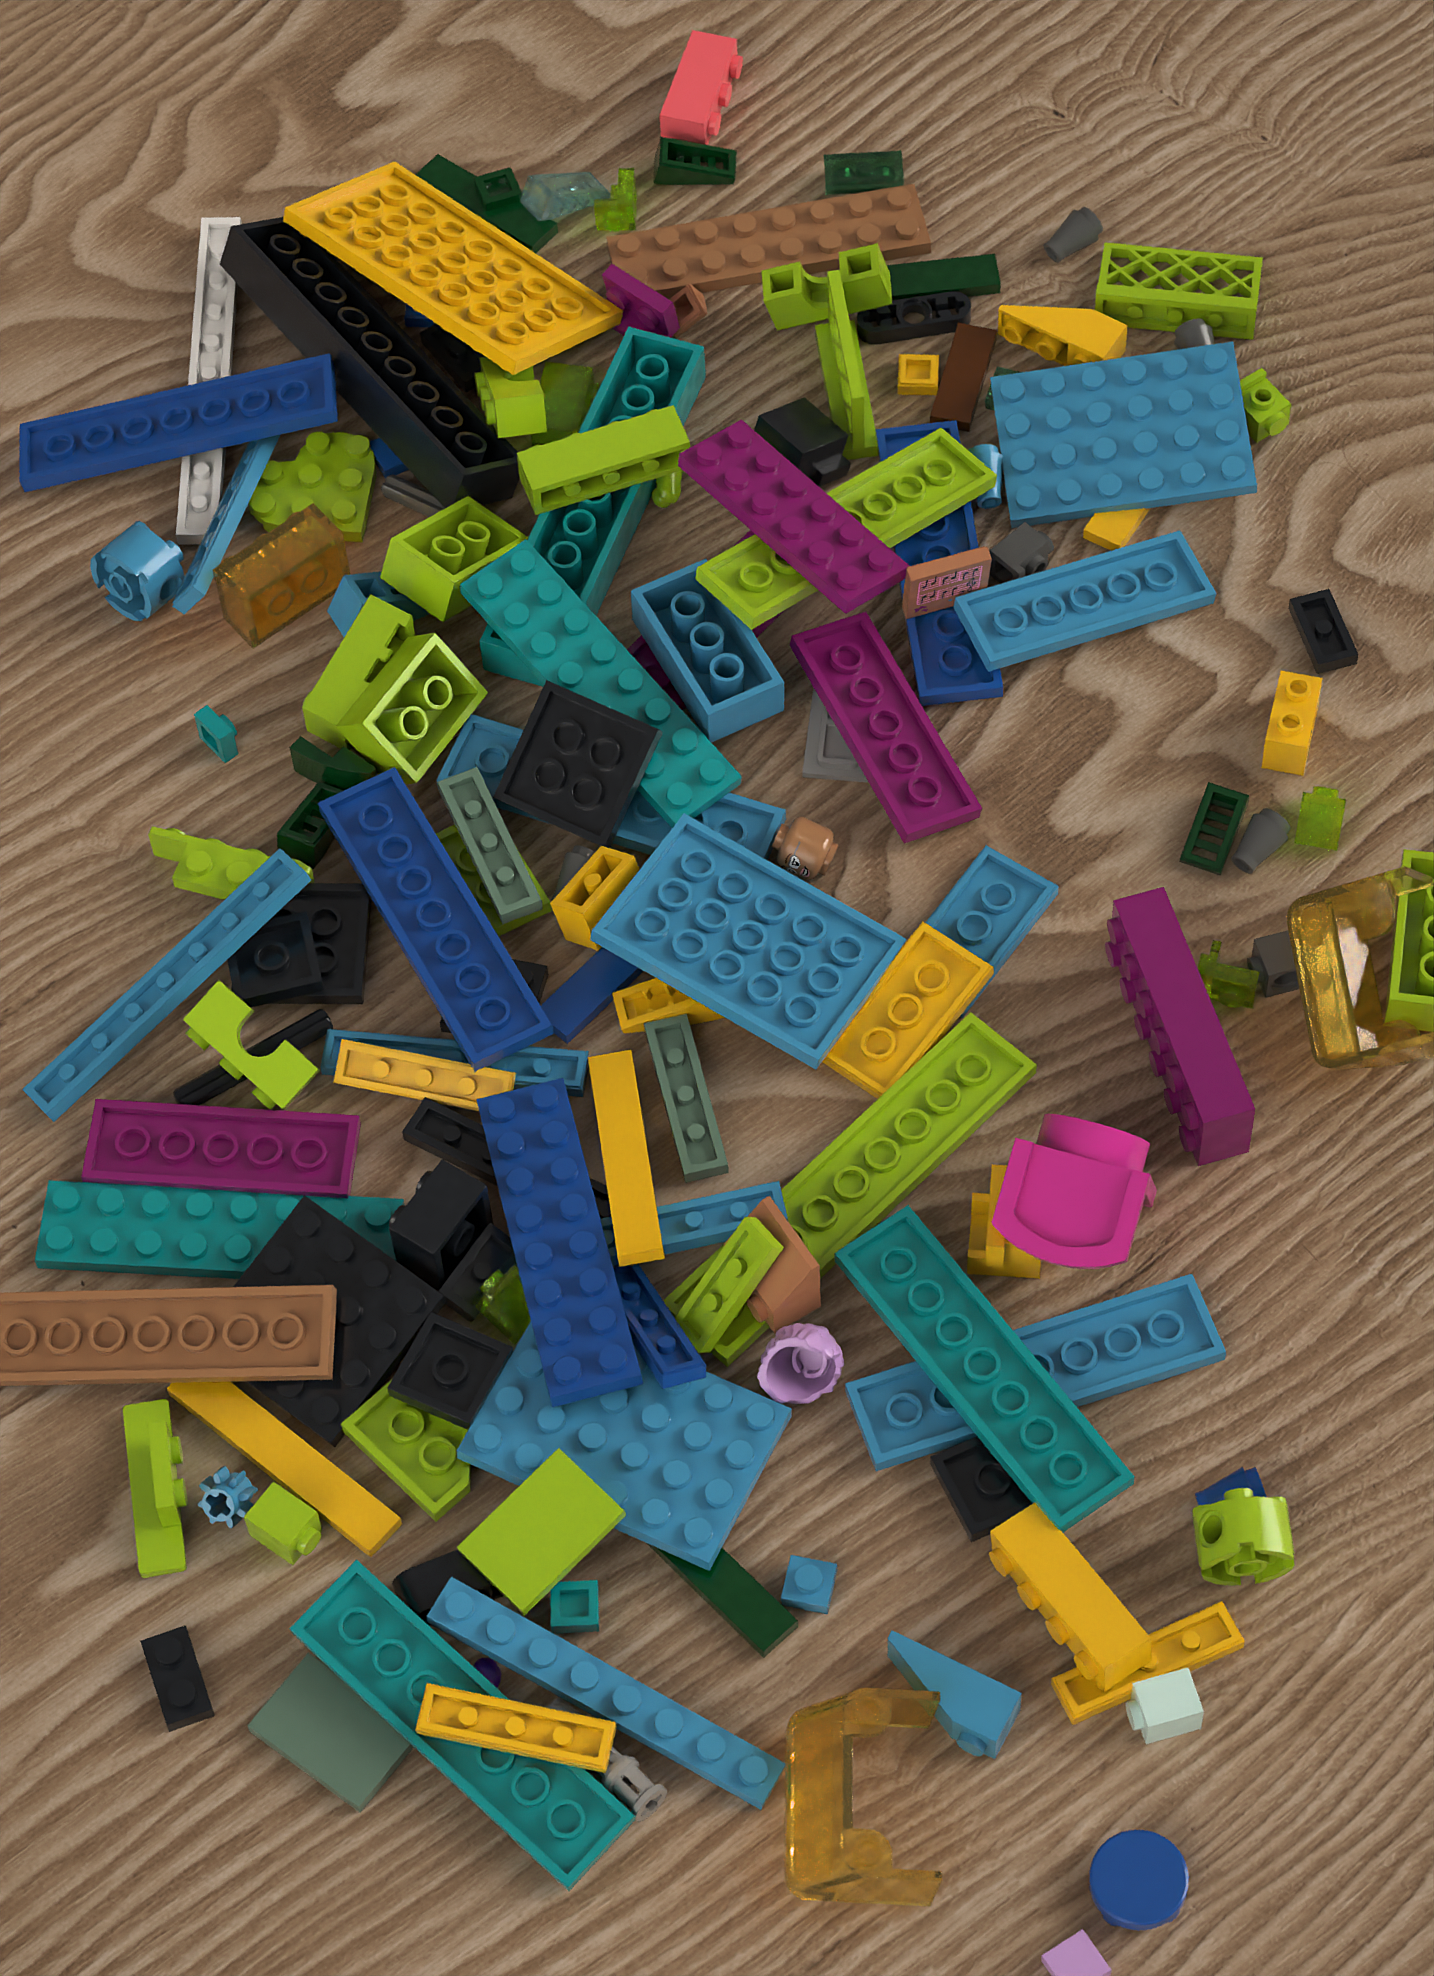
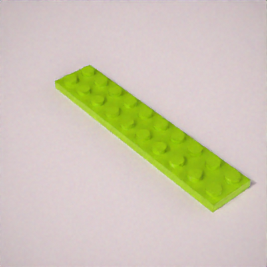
M970 1012L781 1189L788 1222L820 1265V1279L836 1264L834 1261L835 1252L881 1222L1036 1074L1037 1064ZM724 1244L663 1300L674 1318L721 1252ZM745 1302L710 1353L728 1367L769 1326L765 1320L759 1323L752 1315L747 1302Z

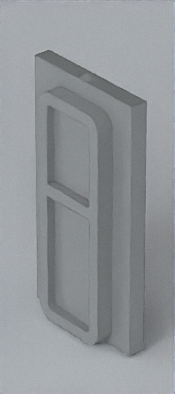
M813 687L802 777L869 783Z

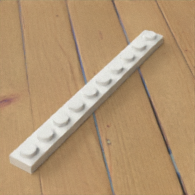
M240 217L201 218L188 385L231 376L238 284L219 264L231 226L242 224ZM226 447L182 457L176 526L178 545L200 544L223 496Z

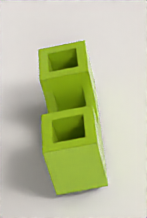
M877 243L839 252L840 275L848 314L892 304L890 272ZM800 261L762 270L763 302L777 331L828 319V277H814L807 274Z
M487 357L480 358L481 372L474 373L477 396L480 397L482 411H485L487 425L494 424L498 438L547 432L544 393L539 380H534L533 366L512 375Z
M218 980L183 1019L190 1026L185 1034L204 1051L210 1045L224 1056L218 1063L235 1079L239 1080L245 1075L257 1087L251 1093L270 1110L276 1104L285 1110L321 1070L287 1040H284L273 1053L267 1056L256 1057L250 1055L242 1046L240 1033L244 1023L255 1011L223 982Z

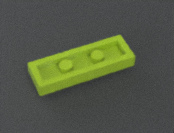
M756 1217L743 1218L675 1316L676 1321L699 1353H710L784 1248Z

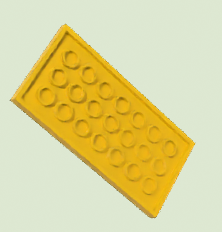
M395 161L285 207L283 221L299 231L301 235L308 237L326 249L328 253L338 257L353 267L358 273L365 275L384 288L385 291L393 294L411 306L416 312L423 314L441 326L443 330L453 334L473 350L481 353L512 375L621 324L622 309Z

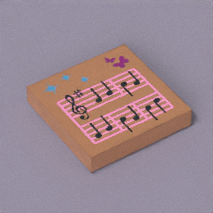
M988 547L975 548L906 568L902 609L906 619L953 607L955 597L987 588L992 562Z

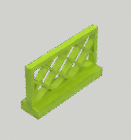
M1104 242L1099 281L1096 289L1095 310L1128 325L1127 328L1175 332L1181 324L1189 320L1203 319L1206 325L1212 327L1213 336L1253 340L1263 257ZM1111 257L1128 259L1131 263L1120 268L1111 260ZM1165 262L1171 265V267L1160 272L1152 264ZM1195 266H1207L1210 271L1199 275L1192 268ZM1238 269L1253 271V273L1239 279L1232 271ZM1142 270L1149 278L1138 283L1130 275ZM1182 274L1189 282L1178 287L1170 279ZM1221 278L1229 285L1217 290L1210 283ZM1120 281V282H1121L1122 284H1124L1125 286H1123V285H1112V284H1114V283ZM1160 285L1164 289H1154V287ZM1200 289L1204 293H1195L1193 291ZM1240 293L1244 297H1236L1233 295Z
M840 270L827 271L829 323L815 325V338L830 417L836 425L849 435L842 453L847 460L878 456L876 429L855 321L849 320Z

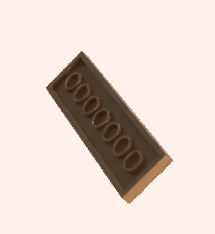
M915 184L606 237L611 264H614L667 299L673 297L688 284H691L701 293L762 283V270L799 261L807 274L840 269L839 252L876 243L885 261L931 253V241Z
M333 1285L2 1292L0 1293V1386L332 1380L337 1289Z

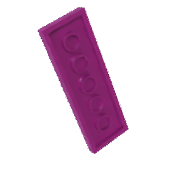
M742 419L679 453L678 466L845 614L905 579L906 568L910 566Z
M866 611L791 636L790 648L904 844L980 817L981 805Z
M95 1099L81 1179L83 1182L348 1198L351 1194L359 1141L360 1117L359 1115Z

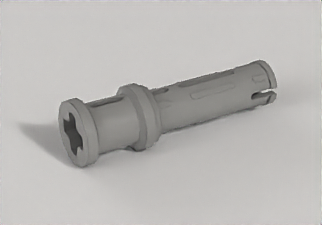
M561 1697L554 1700L547 1707L581 1715L568 1701ZM612 1746L609 1762L612 1764L610 1767L607 1766L606 1773L596 1772L602 1777V1786L611 1794L615 1793L631 1809V1812L635 1815V1821H644L661 1806L667 1796V1789L661 1784L655 1785L639 1769V1762L634 1757L629 1755L622 1756ZM633 1784L640 1790V1793L636 1794L630 1788V1785Z

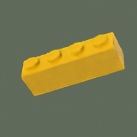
M1035 1502L990 1531L992 1551L989 1552V1556L993 1565L1002 1576L1005 1577L1009 1574L1016 1582L1019 1596L1030 1610H1039L1046 1619L1045 1625L1052 1638L1059 1645L1066 1643L1075 1654L1074 1661L1086 1679L1091 1680L1094 1678L1103 1690L1107 1691L1152 1661L1151 1637L1064 1533L1058 1530Z

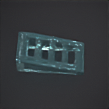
M590 172L528 175L520 201L538 221H544L606 202L611 194Z

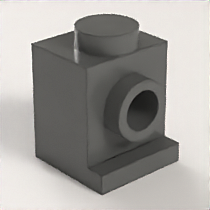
M1024 522L990 549L992 562L989 575L1001 584L1045 571L1048 566V554L1054 550L1051 539L1044 532L1036 531Z

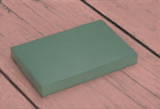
M309 1652L247 1725L249 1732L360 1813L414 1748L329 1667Z

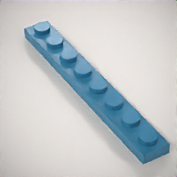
M279 848L22 1090L55 1122L311 881V878L294 860Z
M450 1577L427 1615L426 1622L594 1717L616 1722V1729L760 1810H762L785 1769L786 1763L453 1577Z

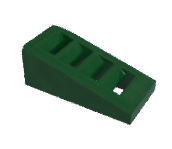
M660 137L654 159L653 183L661 185L734 184L737 150ZM700 163H706V166H701ZM716 163H722V169L715 168Z
M318 782L277 832V849L281 848L291 859L299 860L314 869L335 838L320 813L318 802L344 790Z
M1208 782L1179 862L1221 876L1246 812L1249 795ZM1212 805L1234 813L1232 817L1211 811L1210 808ZM1206 819L1227 825L1228 829L1224 831L1204 823ZM1200 833L1222 839L1223 843L1220 846L1199 839ZM1198 847L1218 854L1216 861L1192 854L1194 848Z

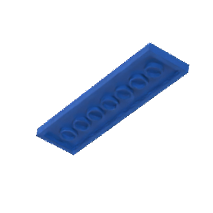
M328 353L21 423L19 482L24 492H29L338 422L335 366L331 354Z
M957 421L876 429L879 463L939 428H943L960 443ZM971 501L893 546L894 552L909 566L979 548ZM905 579L899 582L902 601ZM953 607L909 619L905 617L917 695L922 706L1003 697V682L1000 669L987 671Z
M395 767L318 802L321 815L474 1072L554 1034L550 1020Z
M560 1078L476 1099L552 1407L642 1385L643 1380L564 1079Z

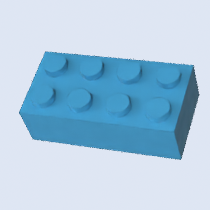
M705 558L631 590L633 622L699 729L712 743L784 711V681L752 630L695 579L697 567L707 562Z

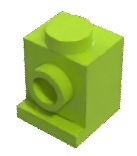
M1263 368L1240 380L1248 433L1256 443L1270 435L1275 436L1281 433L1289 424L1291 403L1266 378L1267 373Z

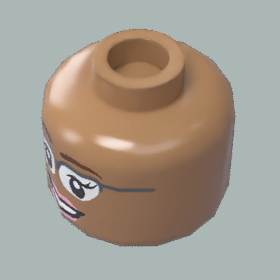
M797 817L793 820L790 827L781 824L771 847L779 850L776 857L778 866L800 877L811 880L818 873L825 876L838 848V844L833 842L834 834L829 828L805 817Z

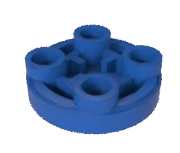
M1147 1830L1124 1831L1105 1841L1095 1853L1090 1867L1089 1888L1095 1905L1108 1924L1131 1930L1154 1929L1177 1918L1185 1902L1189 1885L1188 1868L1178 1848L1165 1837Z

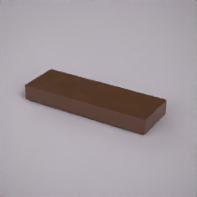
M958 323L930 414V423L956 420L958 430L970 432L997 340V330Z

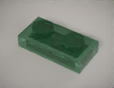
M902 151L824 154L826 195L854 194L904 186Z

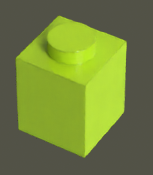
M274 1481L244 1516L249 1535L291 1565H294L302 1554L304 1556L310 1554L321 1538L322 1527L317 1511Z

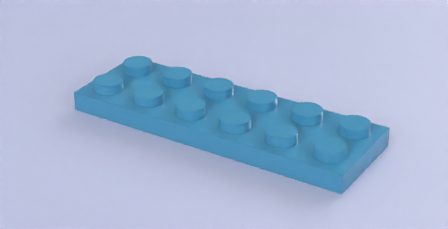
M1179 530L955 597L953 608L987 671L990 672L1213 604L1217 593L1182 532Z

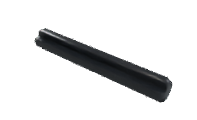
M318 1009L246 1049V1051L256 1057L267 1056L273 1053L284 1040L289 1041L296 1049L300 1050L325 1036L327 1029H333L332 1021L323 1009ZM219 1064L176 1088L173 1091V1095L177 1104L202 1105L248 1078L243 1075L237 1080Z

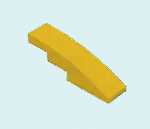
M657 978L612 993L620 1027L624 1034L644 1032V1023L687 1014L690 1025L725 1018Z

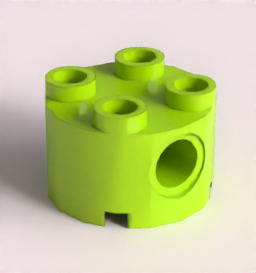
M1236 1488L1224 1493L1225 1500L1213 1504L1200 1505L1192 1509L1198 1562L1204 1580L1219 1585L1236 1586L1241 1585V1576L1254 1575L1255 1584L1279 1578L1293 1569L1295 1565L1294 1547L1286 1498L1280 1496H1253V1491L1249 1488Z

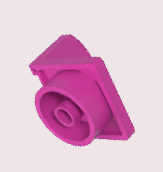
M1044 1114L1036 1144L1015 1138L993 1215L992 1225L1006 1240L1018 1249L1053 1265L1076 1269H1100L1126 1263L1142 1206L1152 1208L1157 1192L1151 1175L1143 1172L1150 1143L1130 1133L1099 1123L1059 1114Z

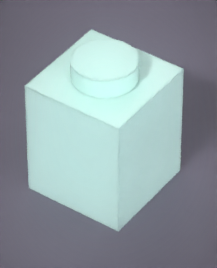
M1189 1668L1133 1683L1131 1701L1125 1703L1126 1711L1132 1729H1141L1146 1744L1201 1729L1204 1710Z

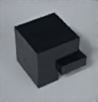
M805 397L758 416L754 431L817 486L820 487L847 476L851 462L842 453L849 435Z

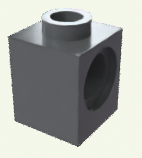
M1304 926L1254 939L1252 957L1247 958V967L1252 982L1254 984L1260 983L1265 998L1316 985L1319 961Z

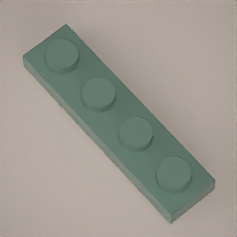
M478 767L438 781V788L501 923L505 924L543 909L542 900Z
M687 1014L644 1023L647 1043L685 1183L729 1173L727 1158Z

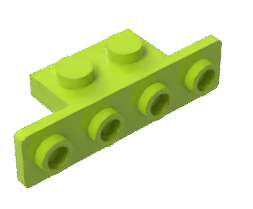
M152 826L148 833L155 856L179 862L172 876L174 887L223 900L271 857L257 849L248 848L244 850L228 846L218 839H201L189 836L175 828L162 829ZM292 859L311 878L309 883H315L312 868L299 860Z
M166 1399L125 1405L123 1407V1419L139 1573L141 1577L147 1578L183 1572L187 1569L181 1507L187 1506L188 1502L184 1479H177L176 1465L183 1464V1455L179 1436L173 1437L169 1402Z

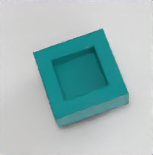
M208 705L197 711L194 717L199 737L224 763L238 755L235 741L237 730L230 719L224 714L218 716Z
M598 1580L558 1582L550 1590L552 1633L600 1632Z

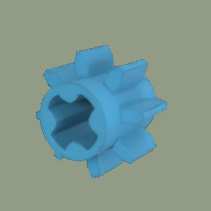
M223 1466L214 1473V1477L208 1476L200 1483L199 1487L206 1493L197 1505L203 1508L205 1514L210 1518L211 1524L216 1521H226L228 1527L233 1528L254 1505L250 1500L258 1491V1488L252 1486V1483L246 1477V1471L229 1473L228 1468Z

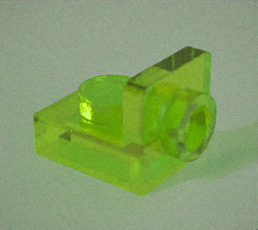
M618 168V184L611 185V199L594 200L596 229L598 231L636 230L637 189L634 168Z

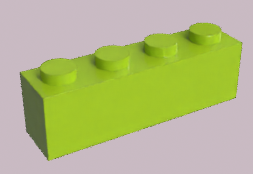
M672 405L662 409L650 410L643 415L623 421H614L606 426L587 432L575 433L567 438L551 443L535 445L527 450L518 452L519 476L535 515L682 471L678 466L679 453L690 448V441L676 409Z

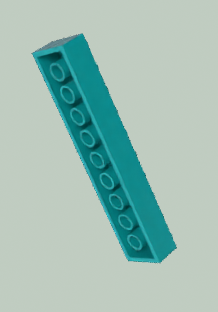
M628 326L578 433L587 432L606 426L614 421H623L643 415L650 410L662 409L674 405L684 426L706 378L704 346ZM656 479L541 513L527 539L596 616L652 496L651 493L656 487ZM487 624L479 641L483 670L544 687L492 627Z

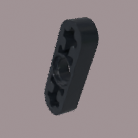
M955 291L894 300L890 305L858 312L857 334L863 342L878 345L954 333L958 323L970 324L971 301L965 294ZM949 309H955L957 314L952 315ZM932 311H936L935 319H932ZM909 313H919L925 317L922 322L916 324L908 323L903 318ZM896 317V325H892V318ZM877 321L879 327H873L871 322Z

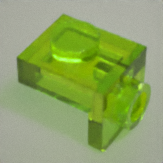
M1313 786L1312 793L1303 792L1294 844L1337 851L1346 799L1338 798L1339 790Z
M1213 940L1210 954L1201 953L1198 963V971L1210 999L1219 1001L1228 1007L1238 1008L1242 1006L1253 1009L1260 972L1219 963L1222 942Z
M516 1265L505 1275L497 1269L479 1288L485 1295L475 1306L514 1345L521 1339L531 1322L522 1283L516 1278L519 1275Z

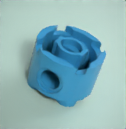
M136 521L91 558L90 569L98 589L105 585L110 592L105 599L123 616L134 621H142L144 618L148 619L176 596L185 577L180 564L184 556L178 545L171 540L165 542L141 521Z

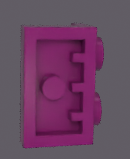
M611 264L605 270L602 278L607 290L606 300L623 310L621 324L613 327V330L624 336L629 326L670 338L678 331L680 325L672 301L614 264Z

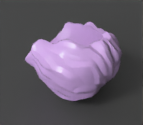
M795 1323L784 1326L777 1330L776 1336L767 1343L765 1351L761 1355L762 1364L759 1367L757 1378L759 1379V1385L770 1395L773 1401L778 1403L808 1404L818 1399L823 1393L834 1391V1386L841 1376V1368L844 1366L843 1352L826 1327L810 1323Z

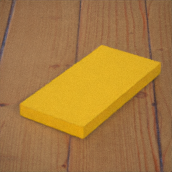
M922 921L902 946L863 1007L822 1062L878 1099L945 1036L994 974L993 966Z

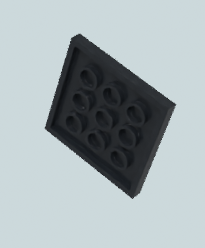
M304 1195L233 1287L333 1285L337 1289L332 1380L246 1381L332 1446L336 1447L345 1435L341 1423L379 1391L407 1354L430 1312L438 1314L448 1300L440 1292Z

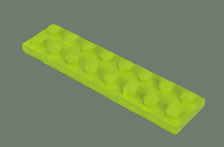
M939 428L827 492V494L886 546L892 548L994 488L997 474L943 428ZM756 534L703 563L696 570L695 579L751 630L818 591L816 587Z

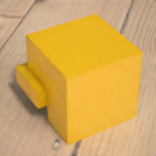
M992 1164L990 1194L972 1193L967 1274L1040 1279L1041 1260L1015 1247L992 1225L993 1215L1008 1166Z

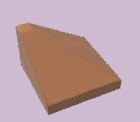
M691 284L686 285L669 299L674 304L680 328L674 334L676 338L707 315L703 294Z

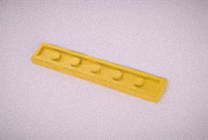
M625 1050L588 1057L619 1266L665 1259L632 1051Z
M232 1382L171 1383L167 1387L169 1396L287 1491L316 1510L318 1516L370 1558L402 1526L401 1517Z

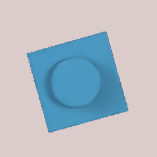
M791 1555L781 1595V1605L828 1614L837 1575V1564Z

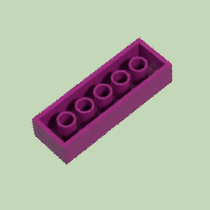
M1160 887L1113 900L1112 918L1107 920L1110 941L1105 943L1107 958L1112 968L1118 966L1122 976L1119 981L1122 996L1127 1004L1133 1003L1137 1013L1134 1015V1022L1138 1036L1141 1040H1148L1152 1050L1149 1052L1150 1065L1156 1077L1162 1076L1166 1085L1164 1089L1165 1102L1170 1114L1177 1113L1182 1125L1179 1126V1136L1186 1152L1192 1151L1198 1166L1248 1153L1255 1107L1165 888Z

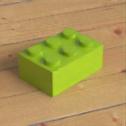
M467 496L392 537L380 578L394 587L399 593L424 608L430 615L444 622L472 606L460 593V584L523 540L528 539V537Z
M436 633L410 636L403 642L353 704L336 728L368 763L376 767L378 774L395 767L406 785L416 784L489 692Z

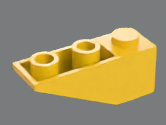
M1001 305L998 309V335L1004 337L1012 344H1019L1038 353L1044 359L1055 361L1063 366L1121 358L1126 351L1128 325L1094 309Z

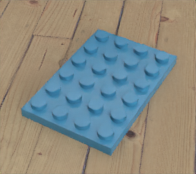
M1233 341L990 377L1000 452L1003 455L1002 465L1011 528H1017L1024 522L1031 526L1092 517L1094 513L1141 508L1149 509L1257 493V482Z
M685 813L595 925L590 938L596 944L815 1070L863 1007L883 974L907 941L901 935Z
M530 1322L457 1449L458 1459L520 1486L548 1457L560 1448L625 1511L626 1516L614 1529L710 1571L791 1419L792 1408L707 1371L706 1378L662 1389L635 1346L634 1349L643 1380L642 1385L552 1407L532 1323Z

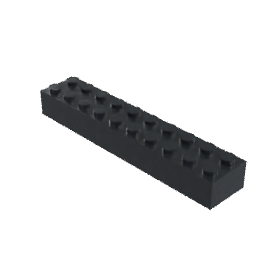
M283 217L231 226L219 265L303 356L311 358L328 353L331 354L335 366L336 391L444 508L467 496L481 505L513 497L520 479L517 460L518 451L505 437L498 438L495 427L487 425L486 417L332 254L285 223Z

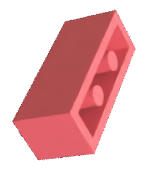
M692 30L659 115L661 137L708 145L711 135L716 136L718 134L721 124L720 111L722 107H728L732 94L731 82L733 78H739L742 69L743 58L737 54L736 38Z

